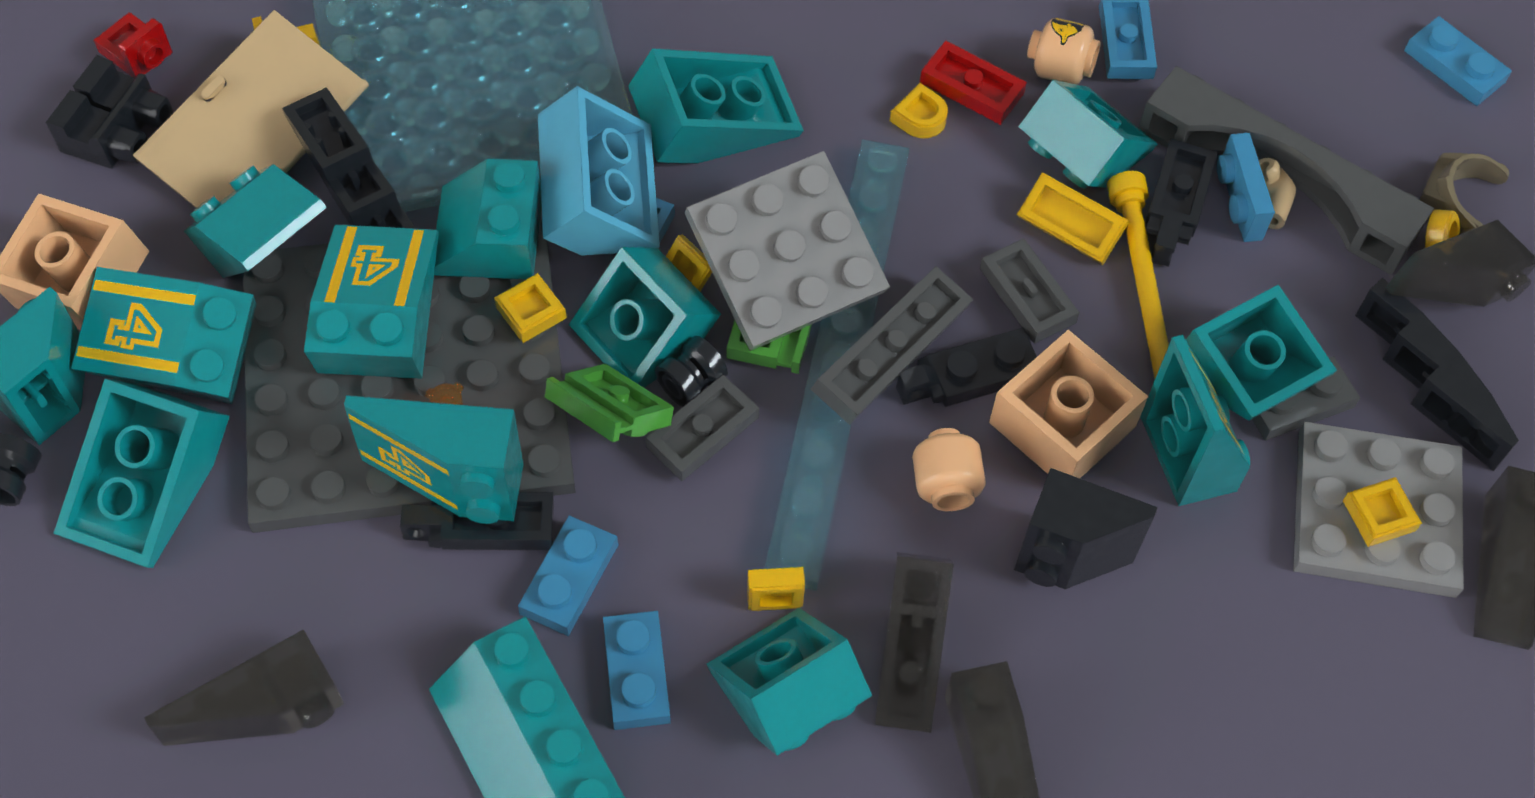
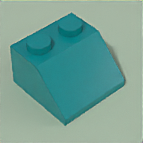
M1058 80L1051 81L1018 126L1031 137L1028 144L1033 150L1047 159H1051L1054 156L1065 166V169L1062 171L1063 174L1071 182L1084 189L1087 186L1107 188V181L1112 176L1131 169L1151 153L1158 144L1089 87Z
M485 159L442 186L436 227L439 238L434 275L528 279L534 275L542 208L538 161Z
M274 164L260 171L252 165L229 183L234 191L219 202L215 196H212L193 210L190 215L195 222L186 228L184 232L223 278L251 270L327 207L320 198Z
M621 247L568 325L604 364L609 365L645 388L657 379L655 368L668 357H678L681 354L682 346L694 336L705 338L721 316V313L658 248Z
M1279 284L1195 328L1186 338L1187 343L1209 376L1216 394L1224 397L1231 411L1248 421L1326 379L1337 371Z
M801 608L795 609L707 663L710 673L753 736L777 756L784 751L800 747L808 740L809 735L831 721L849 716L858 704L872 696L848 639Z

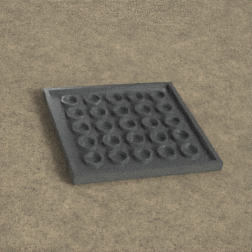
M540 220L534 275L538 273L553 292L548 242L543 239L542 220ZM328 244L275 249L251 270L243 273L244 293L253 294L257 304L245 350L248 525L252 533L401 515L402 505H431L432 500L361 460L344 407L346 395L514 409L524 463L519 492H553V496L576 493L567 412L545 398L547 378L554 377L559 381H563L557 324L522 343L495 306L494 297L526 279L434 275L422 379L316 372L304 353L310 302Z

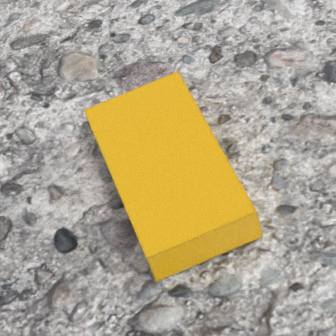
M1043 172L1017 213V216L1102 265L1129 224L1126 218Z

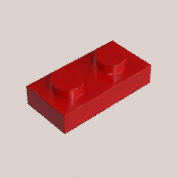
M946 40L921 70L919 82L999 125L1003 123L1022 98L1027 84L1026 81Z

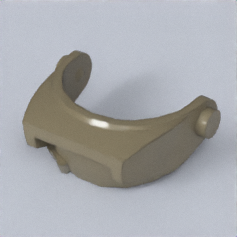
M1442 153L1419 200L1433 207V210L1455 211L1459 216L1460 235L1469 241L1479 240L1485 232V227L1462 207L1456 196L1453 181L1463 178H1479L1493 184H1503L1509 177V170L1502 163H1498L1483 154Z

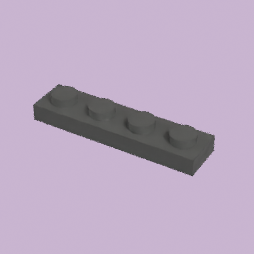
M935 266L817 379L811 390L850 425L967 309L973 298Z

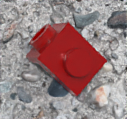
M130 12L94 39L99 53L113 61L115 65L134 78L138 74H147L153 68L158 67L165 58L173 53L160 22L153 18L145 24Z

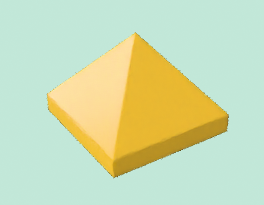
M680 234L675 239L666 257L701 292L712 274V270L704 254L683 234Z

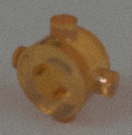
M458 382L454 385L449 383L440 384L434 389L429 388L426 391L425 397L431 403L464 405L461 394L464 387Z

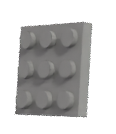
M825 151L688 206L684 212L750 351L880 295L890 288Z
M1304 421L1299 430L1293 571L1457 598L1464 589L1462 446ZM1396 477L1422 524L1415 532L1368 547L1344 505L1343 499L1348 492Z

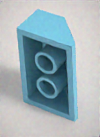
M576 86L538 114L543 239L581 256L617 254L621 247L659 248L651 124Z

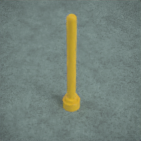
M1124 171L1115 174L1107 181V190L1110 204L1116 207V210L1129 222L1125 230L1155 379L1169 343L1142 209L1146 205L1145 201L1149 197L1146 177L1143 173Z

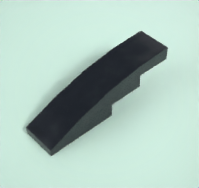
M327 87L282 108L285 117L350 225L416 229L399 205L394 189L373 161L369 146Z
M1381 278L1370 288L1355 316L1391 344L1382 360L1420 389L1410 404L1494 471L1519 441L1492 394L1462 354L1422 311L1384 278Z

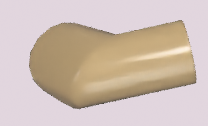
M1263 158L1259 160V164L1275 211L1268 228L1280 229L1284 226L1296 196V187L1290 176L1280 167L1278 161L1273 158Z

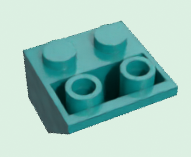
M51 287L47 288L35 299L23 304L15 315L0 326V410L38 445H41L81 411L85 379L84 372L71 369L80 332L57 292Z

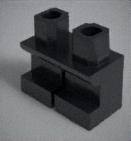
M96 55L73 85L75 92L70 90L48 118L46 124L60 152L112 169L119 159L139 163L133 154L148 140L145 132L140 131L145 123L160 128L173 114V109L167 97L151 89L145 74H138L135 78L117 71L113 61Z

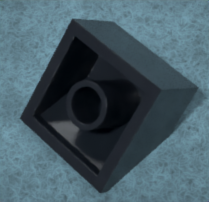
M1050 468L1014 570L1025 574L1027 579L1037 585L1045 587L1055 585L1068 589L1132 564L1158 507Z

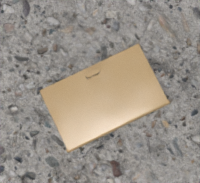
M273 10L133 156L195 208L212 196H215L220 202L234 191L229 183L250 166L254 165L260 171L274 164L287 173L306 153L282 110L283 107L327 87L345 112L366 90L369 83L357 76L287 19Z

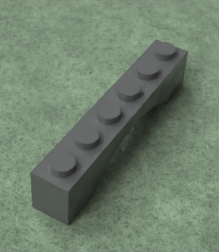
M1178 66L1174 67L1146 103L1139 129L1166 148H1168L1170 139L1217 151V156L1223 155L1231 134L1250 132L1258 160L1273 158L1278 161L1280 167L1294 182L1295 187L1304 192L1323 210L1338 230L1347 250L1390 275L1393 274L1417 239L1434 209L1414 195L1389 184L1369 170L1351 163L1333 153L1327 147L1313 142L1290 129L1282 122L1275 121L1248 106L1242 100L1228 95L1208 84L1202 78L1192 75Z

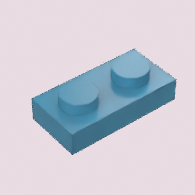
M1100 0L1099 14L1107 79H1154L1157 62L1149 1Z
M1440 16L1410 38L1404 50L1475 106L1481 104L1505 84L1512 72L1511 69Z
M1250 132L1231 134L1223 155H1219L1217 159L1218 179L1221 184H1226L1230 196V218L1234 224L1239 225L1243 242L1261 241L1275 214L1274 207Z
M568 516L518 605L519 614L569 636L618 547V537L572 516Z
M658 611L603 617L614 730L670 724V709Z

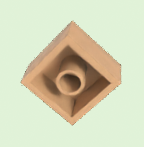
M38 193L0 254V293L15 308L20 309L27 301L35 299L47 288L51 287L57 292L77 329L81 330L97 267L137 273L149 250L123 220Z
M1067 330L997 392L989 423L1047 474L1050 468L1081 478L1137 426L1148 395L1070 330Z

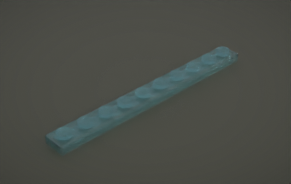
M862 139L848 201L884 273L910 148ZM879 295L822 319L765 564V569L804 567L805 589L817 591L852 423L849 425L820 399L811 388L817 379L873 326Z

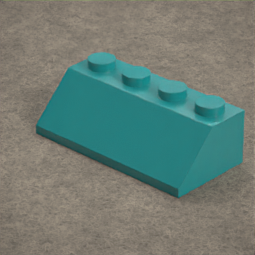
M526 616L473 642L429 688L484 798H625Z

